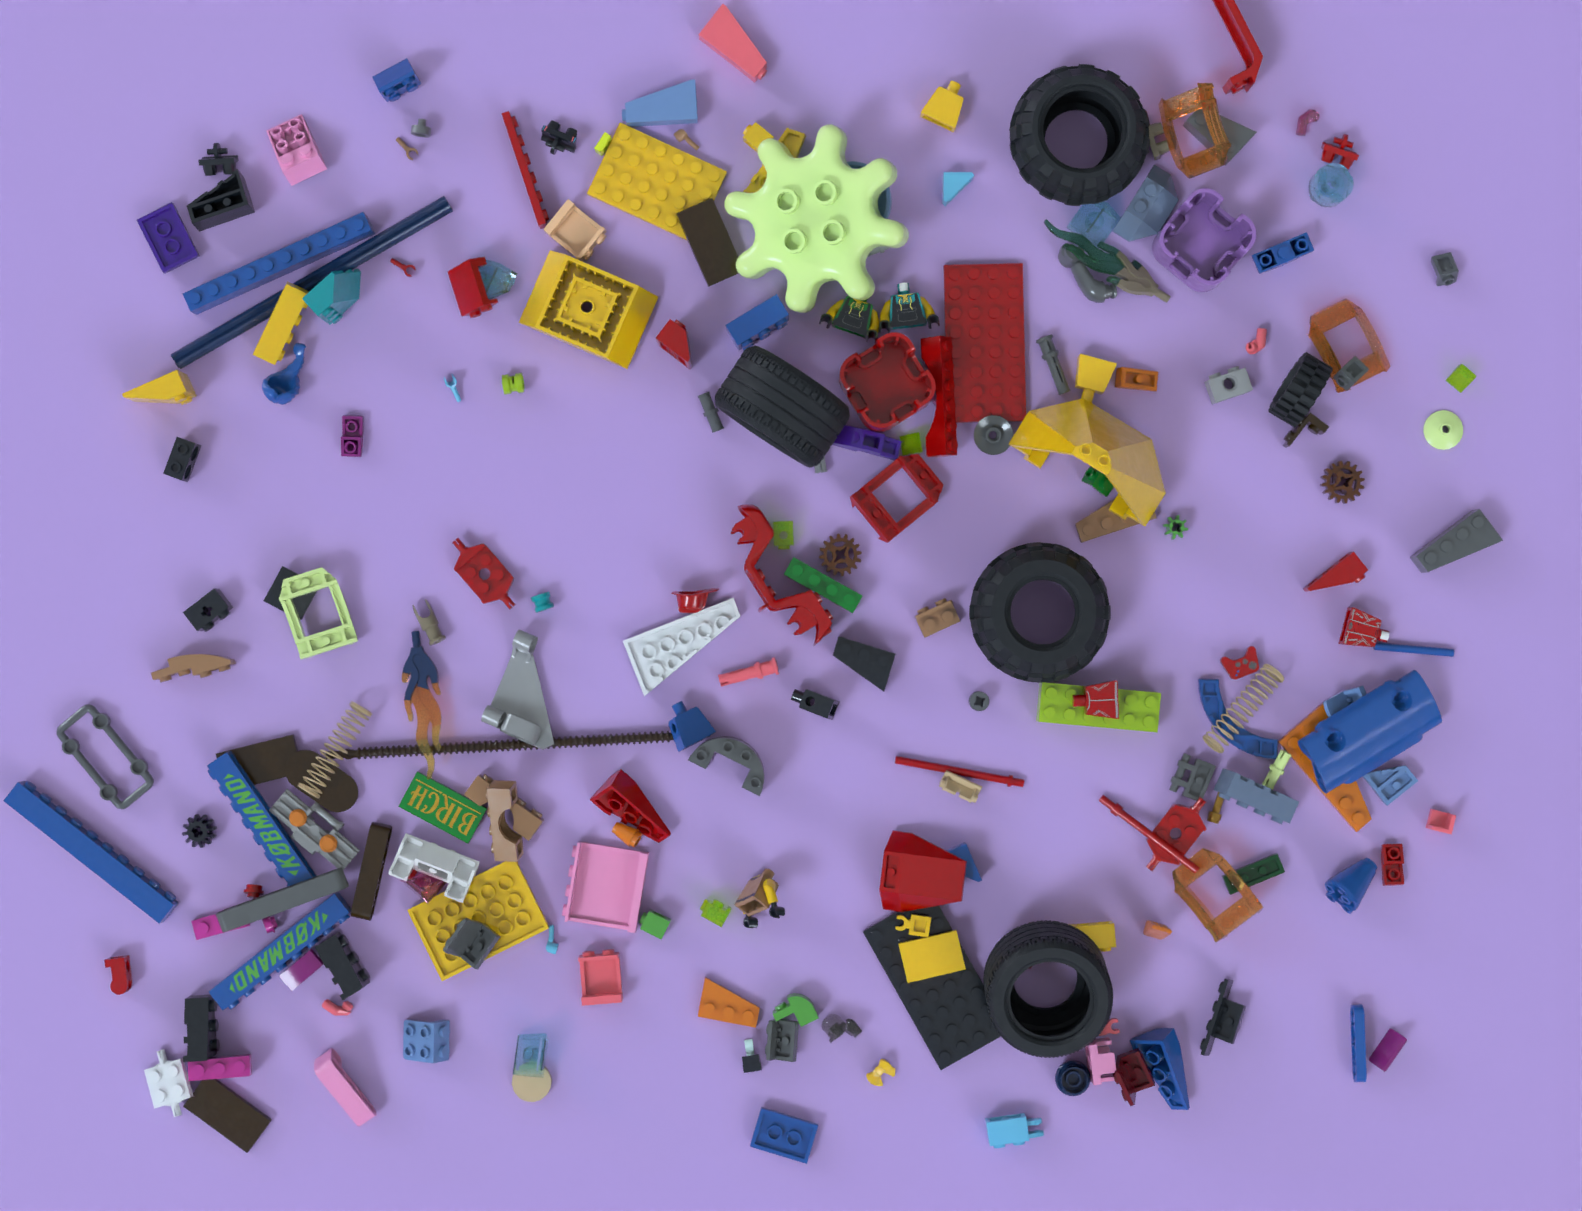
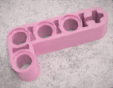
M333 1048L315 1059V1074L357 1126L360 1127L377 1115L373 1105L342 1068L341 1058Z

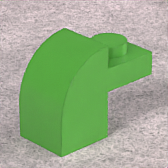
M798 993L787 995L789 1003L783 1002L775 1006L776 1010L773 1011L776 1021L794 1013L801 1027L819 1018L812 1001L805 995Z

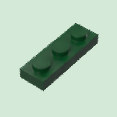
M1275 853L1224 874L1222 879L1228 893L1231 895L1282 874L1285 870L1278 854Z

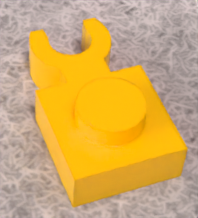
M911 914V919H907L903 915H897V919H902L904 924L902 926H895L896 930L903 931L907 928L909 929V935L929 937L931 917Z

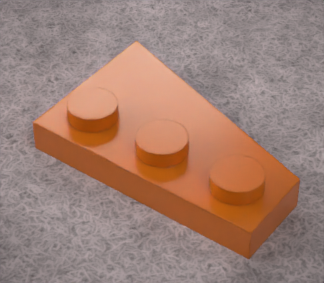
M705 977L698 1017L756 1028L760 1007Z

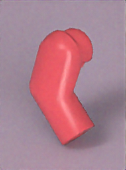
M326 999L322 1004V1008L335 1016H347L351 1013L353 1004L345 1001L342 1006H338L329 999Z

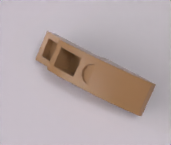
M183 655L167 659L169 667L151 672L153 680H160V683L172 680L171 676L179 674V677L191 673L190 670H192L193 676L200 675V678L212 675L211 671L219 669V672L231 669L230 665L236 664L234 659L219 655Z

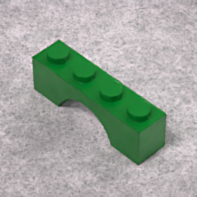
M794 557L784 573V576L817 592L852 614L862 598V595Z

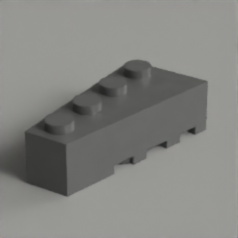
M1476 509L1469 512L1413 554L1410 559L1421 573H1426L1499 543L1503 539L1482 511Z

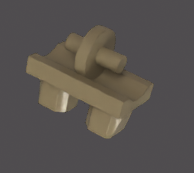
M1161 122L1149 126L1150 147L1154 160L1160 159L1161 155L1170 151L1167 140L1156 143L1154 137L1164 134Z

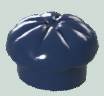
M1067 1061L1057 1069L1055 1082L1063 1094L1078 1096L1088 1089L1090 1085V1072L1079 1061Z

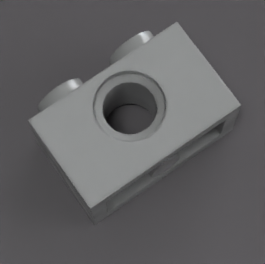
M1239 366L1228 369L1227 374L1221 375L1219 372L1209 376L1210 380L1204 383L1212 404L1253 390L1246 368L1239 369ZM1225 379H1228L1232 382L1231 389L1225 388Z

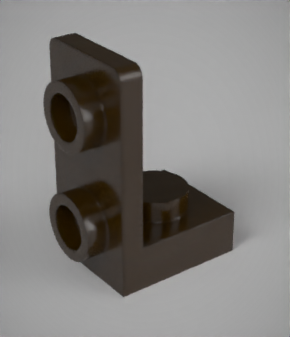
M1310 412L1305 415L1294 431L1290 430L1284 437L1286 442L1283 446L1285 448L1289 447L1306 425H1308L1307 429L1315 435L1324 434L1329 426Z

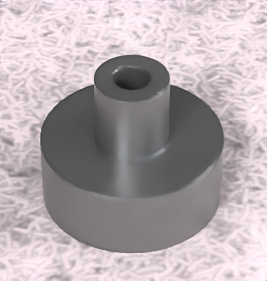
M418 119V125L411 126V135L424 138L430 137L431 128L426 126L425 119Z

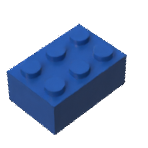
M776 294L726 324V331L737 349L741 350L743 348L745 350L748 347H752L754 345L753 342L760 338L762 341L769 337L772 330L776 328L780 330L787 326L789 314Z

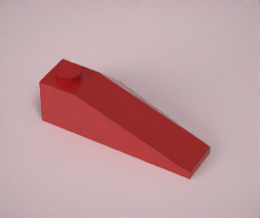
M621 769L611 775L590 798V801L604 813L620 817L622 823L626 825L630 823L636 826L640 833L658 843L671 835V832L637 783Z

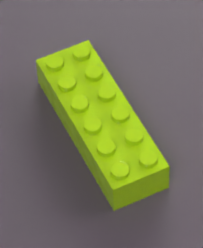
M1047 682L1039 683L1037 722L1158 733L1161 693L1118 689L1119 719L1086 715L1084 714V706L1073 707L1072 695H1082L1083 686Z

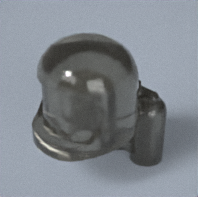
M837 1014L828 1015L821 1024L822 1030L830 1038V1043L838 1039L845 1032L850 1036H854V1038L862 1032L853 1019H846L845 1023Z

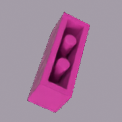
M251 1054L212 1057L207 1061L188 1062L189 1081L252 1075Z

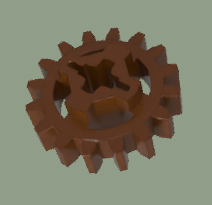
M1338 461L1337 466L1334 463L1330 464L1331 470L1328 468L1324 469L1327 475L1321 476V479L1325 480V482L1320 484V486L1326 488L1322 492L1323 494L1329 493L1328 500L1335 498V503H1339L1342 499V503L1346 504L1348 499L1351 502L1355 500L1354 495H1361L1358 490L1364 489L1360 482L1364 481L1365 478L1359 477L1362 471H1356L1357 465L1350 467V461L1345 462L1344 465L1342 461ZM1340 469L1347 470L1350 472V474H1345ZM1331 476H1332V477H1333V481H1332V484L1330 485V478H1331ZM1349 478L1342 486H1336L1342 479ZM1334 491H1341L1344 495H1339Z
M837 534L836 539L829 536L830 542L824 541L823 543L826 547L820 548V551L824 552L823 555L819 556L820 559H824L821 565L828 566L826 572L833 570L834 576L837 572H840L842 577L844 576V571L851 574L850 568L857 569L858 567L855 565V562H861L857 555H861L862 552L856 550L860 545L853 544L854 538L850 539V541L847 540V534H845L844 538ZM836 542L845 543L842 547L833 545ZM844 548H847L844 553L846 558L844 560L840 558L834 562L837 556L835 552H841ZM850 548H852L854 553L853 560L848 554ZM828 550L832 553L833 558L830 563L827 559ZM839 563H845L847 567L836 568V565Z

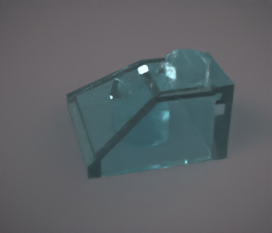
M486 259L487 265L481 267L479 272L487 297L491 300L509 292L515 283L518 273L500 263Z

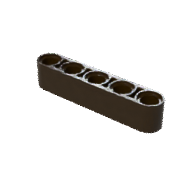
M376 822L371 823L352 904L351 917L369 921L373 917L392 834V826Z

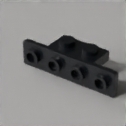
M1225 979L1224 982L1220 983L1218 989L1220 995L1212 1008L1214 1014L1207 1023L1206 1030L1208 1032L1200 1045L1201 1055L1203 1056L1210 1055L1215 1038L1231 1044L1235 1042L1246 1006L1228 999L1233 984L1231 979Z

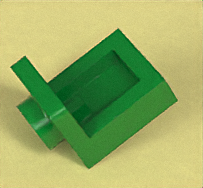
M1091 466L1082 478V482L1090 485L1105 497L1109 495L1114 487L1106 475Z

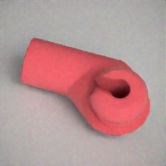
M1257 328L1256 339L1246 344V351L1249 354H1256L1265 347L1267 329Z

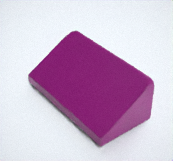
M1390 1028L1369 1057V1061L1384 1072L1387 1071L1407 1042V1039Z

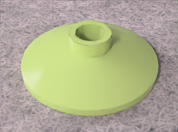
M1441 410L1434 412L1424 423V437L1436 449H1450L1456 446L1462 438V422L1456 414L1450 411ZM1443 426H1447V427H1448V432H1447V433H1444V432H1443V430H1442Z

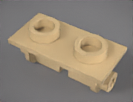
M947 770L939 782V787L943 791L953 795L959 792V797L969 803H976L978 794L982 789V786Z

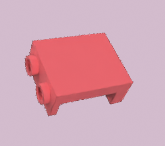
M614 949L602 950L601 954H595L594 951L582 952L583 955L578 957L582 986V1006L622 1002L623 992L619 952H614Z

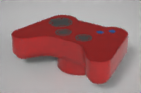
M1249 646L1246 654L1239 659L1231 660L1228 657L1220 659V663L1227 674L1234 680L1259 670L1256 648L1254 646Z

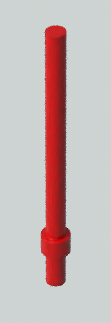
M1104 795L1099 799V802L1109 808L1114 816L1122 818L1196 874L1199 870V866L1124 811V807L1120 804H1115Z

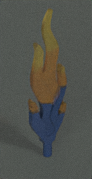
M419 631L411 632L413 647L402 672L403 683H407L411 674V679L405 692L404 705L410 722L414 719L412 703L416 709V742L427 760L428 771L426 779H431L435 769V759L428 742L429 722H431L433 744L437 750H441L439 734L442 717L439 705L429 689L428 676L431 679L432 688L435 693L441 695L437 668L421 646Z

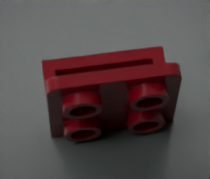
M1139 1048L1117 1055L1116 1071L1113 1073L1116 1084H1120L1122 1088L1121 1093L1124 1101H1128L1129 1105L1133 1106L1135 1105L1136 1092L1155 1086V1080Z

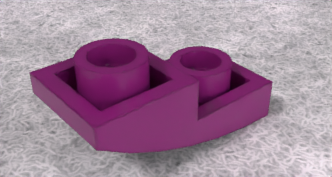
M343 415L341 456L361 457L363 416Z
M310 949L282 972L279 977L293 991L324 963Z

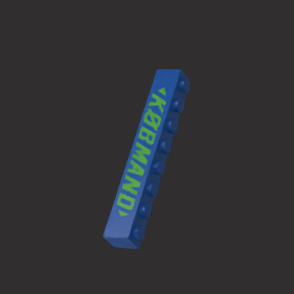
M232 751L226 752L208 764L210 777L218 781L221 793L225 797H229L232 809L236 813H240L243 818V825L247 829H251L254 834L253 839L259 846L262 845L266 858L270 862L273 861L277 867L275 869L280 878L286 880L287 886L317 876L278 818L269 811V805L252 783Z
M336 892L209 991L210 995L222 1010L228 1007L230 1010L240 1003L239 998L243 995L247 998L256 991L254 987L257 984L261 983V985H264L272 978L270 974L275 970L279 973L287 967L286 962L292 958L294 961L303 954L302 949L306 946L310 949L318 943L317 938L320 935L327 936L334 930L333 925L337 922L342 924L350 918L348 914L351 912V907L341 894Z

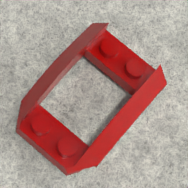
M919 454L899 456L888 467L851 495L850 500L852 508L856 506L880 536L878 539L888 543L938 502L944 484ZM903 468L927 498L896 523L872 492Z

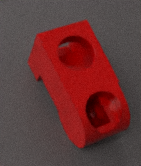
M129 955L105 959V968L111 967V991L117 995L128 992L132 987Z

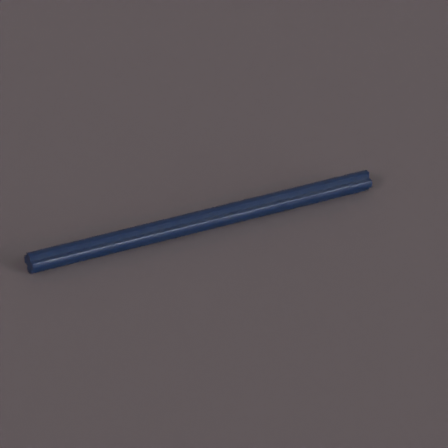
M445 196L293 284L310 292L331 272L342 270L345 273L349 269L353 270L453 212V209ZM283 289L172 353L171 357L177 367L180 369L184 368L270 318Z

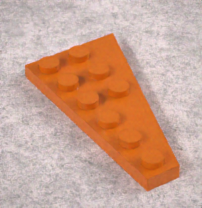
M1322 703L1283 736L1278 743L1286 752L1292 755L1291 758L1351 828L1358 832L1372 818L1357 782L1343 783L1327 794L1324 793L1316 781L1311 760L1301 751L1298 745V740L1313 731L1315 732L1316 725L1328 718Z

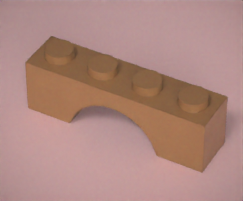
M481 774L478 775L464 795L477 805H484L488 802V799L485 797L486 788L493 779L486 774L483 776ZM518 797L512 808H509L514 818L513 830L529 841L544 822V819L541 818L542 814L534 808L530 810L525 806L527 803Z
M493 780L485 791V797L488 799L489 805L487 815L490 817L491 823L489 833L492 835L493 841L491 851L494 853L495 861L518 862L524 854L522 836L514 832L505 820V810L512 808L518 800L516 781Z

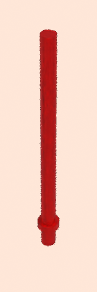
M900 756L895 758V764L943 773L947 770L959 776L1007 784L1008 787L1012 785L1024 786V779L1013 778V775L1002 776Z

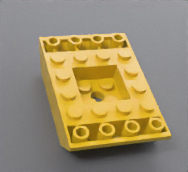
M550 250L519 323L628 369L659 297L620 277L566 254ZM590 302L593 305L592 310L587 313L583 312L581 308L583 303Z

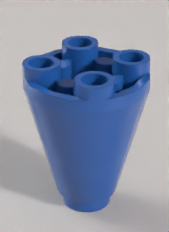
M1365 858L1325 882V888L1328 891L1326 893L1327 898L1332 902H1338L1344 911L1351 914L1359 907L1377 870L1376 864L1369 858Z

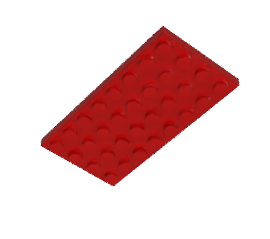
M1023 263L944 265L945 336L951 337L953 344L952 361L954 364L953 380L955 384L956 423L979 422L984 417L991 415L1003 417L1008 422L1023 421L1026 416Z

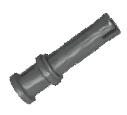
M1051 334L1036 340V343L1041 348L1042 359L1046 360L1058 395H1061L1071 390L1058 360L1059 351L1055 349L1052 341L1053 335Z

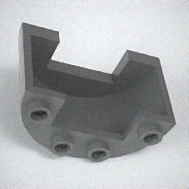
M729 736L712 738L702 743L690 755L688 761L704 769L708 767L715 752L749 768L750 771L742 788L760 796L764 784L763 764L755 749L745 741Z

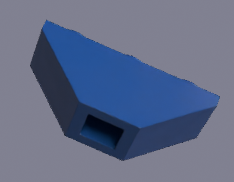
M1306 232L1252 255V259L1258 273L1261 274L1313 252L1314 248Z

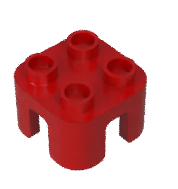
M891 332L883 335L876 340L875 345L858 355L856 352L849 356L843 362L840 369L839 384L864 426L874 432L888 431L921 411L930 403L935 393L936 384L931 372L928 369H923L915 356L916 349L913 343L904 334Z

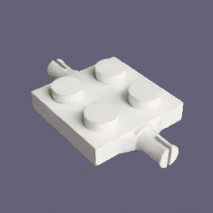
M165 1049L156 1051L159 1063L152 1068L144 1070L154 1109L161 1106H171L173 1117L180 1116L182 1113L179 1103L184 1099L194 1097L190 1081L188 1080L185 1062H183V1058L174 1061L167 1060Z

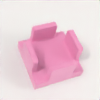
M1109 1037L1095 1039L1090 1045L1085 1047L1087 1068L1093 1085L1115 1081L1113 1073L1116 1071L1115 1055L1113 1052H1110L1108 1046H1105L1112 1045Z

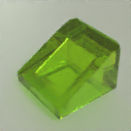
M1460 364L1445 381L1461 393L1477 376L1466 366Z
M919 432L899 436L900 441H902V456L923 452Z

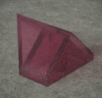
M424 873L408 878L407 881L401 880L403 884L427 904L447 883Z

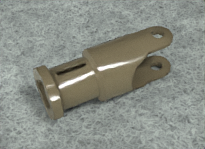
M425 599L430 611L428 617L422 618L417 613L415 606L412 605L422 630L426 632L430 640L429 645L432 646L445 640L446 637L442 635L438 627L439 622L429 602Z

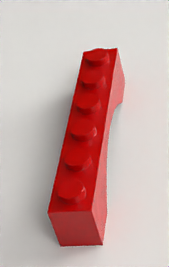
M947 336L921 338V358L928 366L936 384V411L931 428L926 435L927 457L938 458L957 455L955 384L953 380L954 364L952 361L953 344L951 337Z

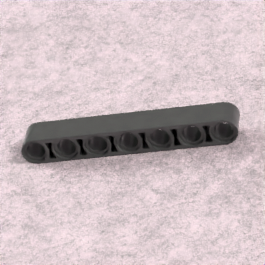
M342 867L224 909L217 912L216 917L222 932H227L349 887Z

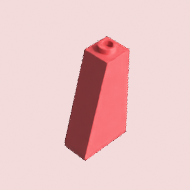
M722 4L699 33V40L755 83L758 78L761 80L767 73V62L727 6Z

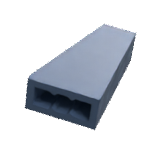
M695 79L626 102L625 109H622V120L626 121L629 127L698 123Z

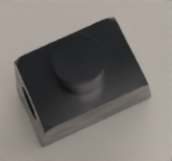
M795 689L791 697L792 701L800 703L799 708L833 720L840 702L808 689L805 692ZM812 698L815 700L814 705H810Z

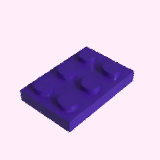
M171 202L137 219L164 274L200 257L174 203Z

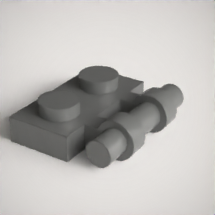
M1184 753L1182 759L1177 763L1178 769L1175 776L1171 778L1170 782L1172 784L1169 790L1177 792L1178 787L1182 786L1184 787L1183 796L1195 801L1199 797L1203 799L1216 766L1197 758L1194 765L1189 764L1191 756ZM1186 769L1191 771L1187 782L1182 780Z

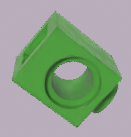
M650 909L648 913H643L639 921L642 924L640 929L662 940L671 919Z

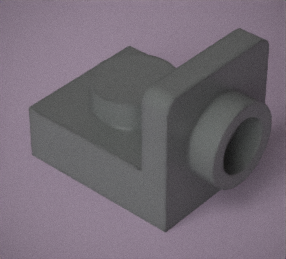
M1452 253L1432 256L1431 263L1437 275L1436 285L1448 286L1455 283L1459 270Z
M1354 356L1333 378L1340 387L1348 391L1368 372L1369 368Z

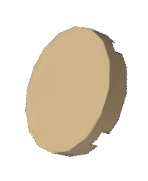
M530 1061L522 1064L516 1069L512 1077V1087L515 1094L527 1102L541 1100L548 1094L551 1088L552 1078L546 1066L539 1062Z

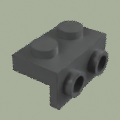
M775 1019L769 1020L766 1028L768 1035L765 1046L766 1060L796 1061L798 1021L786 1019L778 1021Z

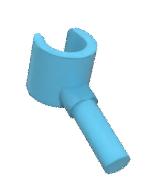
M451 374L453 377L452 382H447L444 376L445 385L451 389L456 401L460 402L461 398L457 391L455 376Z
M549 925L546 951L556 954L559 944L553 943L554 925Z

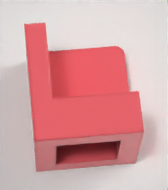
M1430 809L1426 828L1452 835L1456 815Z

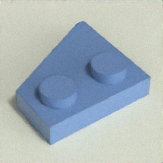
M1406 765L1369 772L1363 776L1387 806L1418 782Z

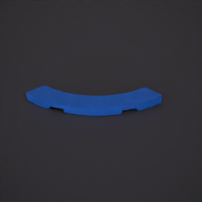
M1198 679V689L1203 709L1211 724L1217 726L1216 720H1222L1221 714H1227L1220 693L1219 679ZM1223 716L1224 721L1239 732V734H1235L1224 723L1218 721L1220 728L1232 735L1234 740L1225 736L1220 729H1215L1236 748L1258 757L1277 758L1278 739H1268L1252 734L1244 728L1238 727L1229 717Z

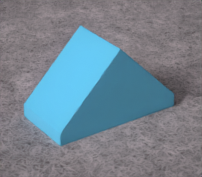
M944 172L942 204L946 206L973 180L974 174L972 172Z

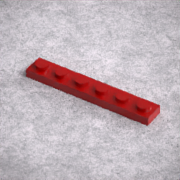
M507 111L501 114L540 229H543L547 225L546 221L550 219L547 210H542L540 202H543L540 190L536 191L534 186L537 180L534 171L530 172L528 165L531 162L528 153L524 154L522 146H525L521 134L518 135L516 128L519 127L517 119Z

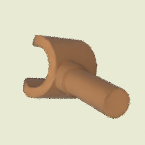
M679 129L674 133V137L679 143L685 140L696 151L699 149V146L688 137L683 129Z
M400 137L396 139V141L406 151V155L409 160L413 161V159L409 157V153L411 151H415L416 154L419 155L418 151L415 148H410L409 146H407Z

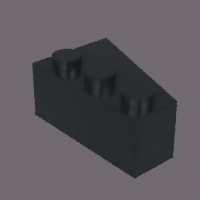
M238 169L233 171V174L226 180L218 182V185L211 191H206L187 205L191 222L199 232L255 213L245 178Z
M838 636L833 656L880 690L885 691L896 654Z
M338 932L315 948L325 967L329 968L334 976L332 978L334 985L339 984L343 992L340 995L343 1001L369 984L370 975L365 968H361L358 963L360 961L358 955L348 947L349 941L346 936Z
M194 995L185 998L184 1024H187V1037H184V1044L188 1043L187 1056H183V1062L207 1061L219 1051L220 1043L219 1039H216L218 1020L215 1019L217 1003L211 995Z

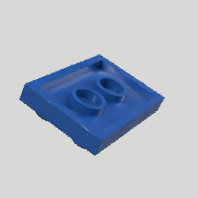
M761 1107L750 1147L807 1164L818 1124Z

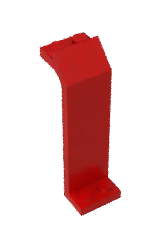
M1212 0L1246 66V70L1230 77L1222 89L1225 94L1230 92L1235 94L1244 87L1247 93L1255 83L1263 55L1235 1Z

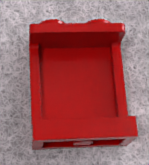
M485 257L468 259L447 271L462 317L470 315V318L481 316V312L492 310V306L498 303L497 299H488L479 272L481 267L487 265Z

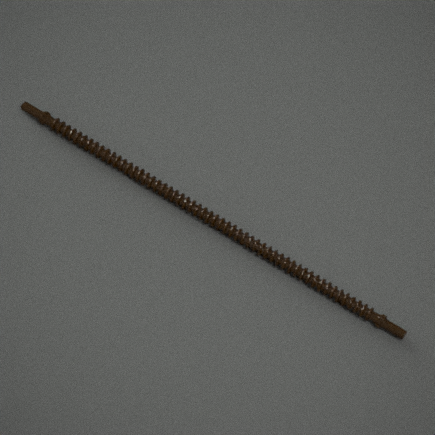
M656 731L655 734L652 732L650 734L646 732L641 734L639 732L637 735L634 732L632 735L621 733L620 736L617 733L615 736H612V734L601 736L599 734L598 737H595V735H592V737L581 735V738H578L576 735L575 738L564 736L563 739L559 736L558 739L553 737L554 745L550 747H553V749L556 746L559 749L561 746H564V748L570 746L572 748L574 745L576 748L579 745L582 747L584 745H587V747L593 745L595 747L596 744L599 746L601 744L605 746L610 744L612 746L613 743H616V745L627 743L629 745L630 742H633L635 745L636 742L647 744L648 741L652 744L653 741H656V743L662 741L664 743L665 740L669 743L670 740L674 739L669 731L667 733H664V731L658 733ZM507 739L506 742L503 740L501 742H498V740L492 742L490 740L489 743L486 741L475 743L473 741L470 744L467 741L466 744L455 742L453 745L450 742L449 745L438 743L437 746L433 743L432 746H429V744H426V746L415 744V747H412V745H409V747L398 745L395 748L393 745L392 748L381 746L378 749L376 746L374 749L372 747H369V749L364 747L362 750L358 747L357 750L345 749L348 754L341 751L335 752L347 760L356 757L358 759H361V757L372 759L375 756L377 759L378 756L389 758L390 755L394 758L396 755L398 757H401V755L412 757L413 754L415 756H418V754H421V756L427 754L429 756L430 753L433 755L444 753L446 755L447 752L450 754L461 752L463 754L464 751H467L469 754L470 751L481 753L483 750L486 753L487 750L498 752L500 749L503 752L504 749H507V751H510V749L521 751V748H524V750H527V748L538 750V748L521 740L515 741V739H512V741H509ZM325 753L331 759H338L334 756Z

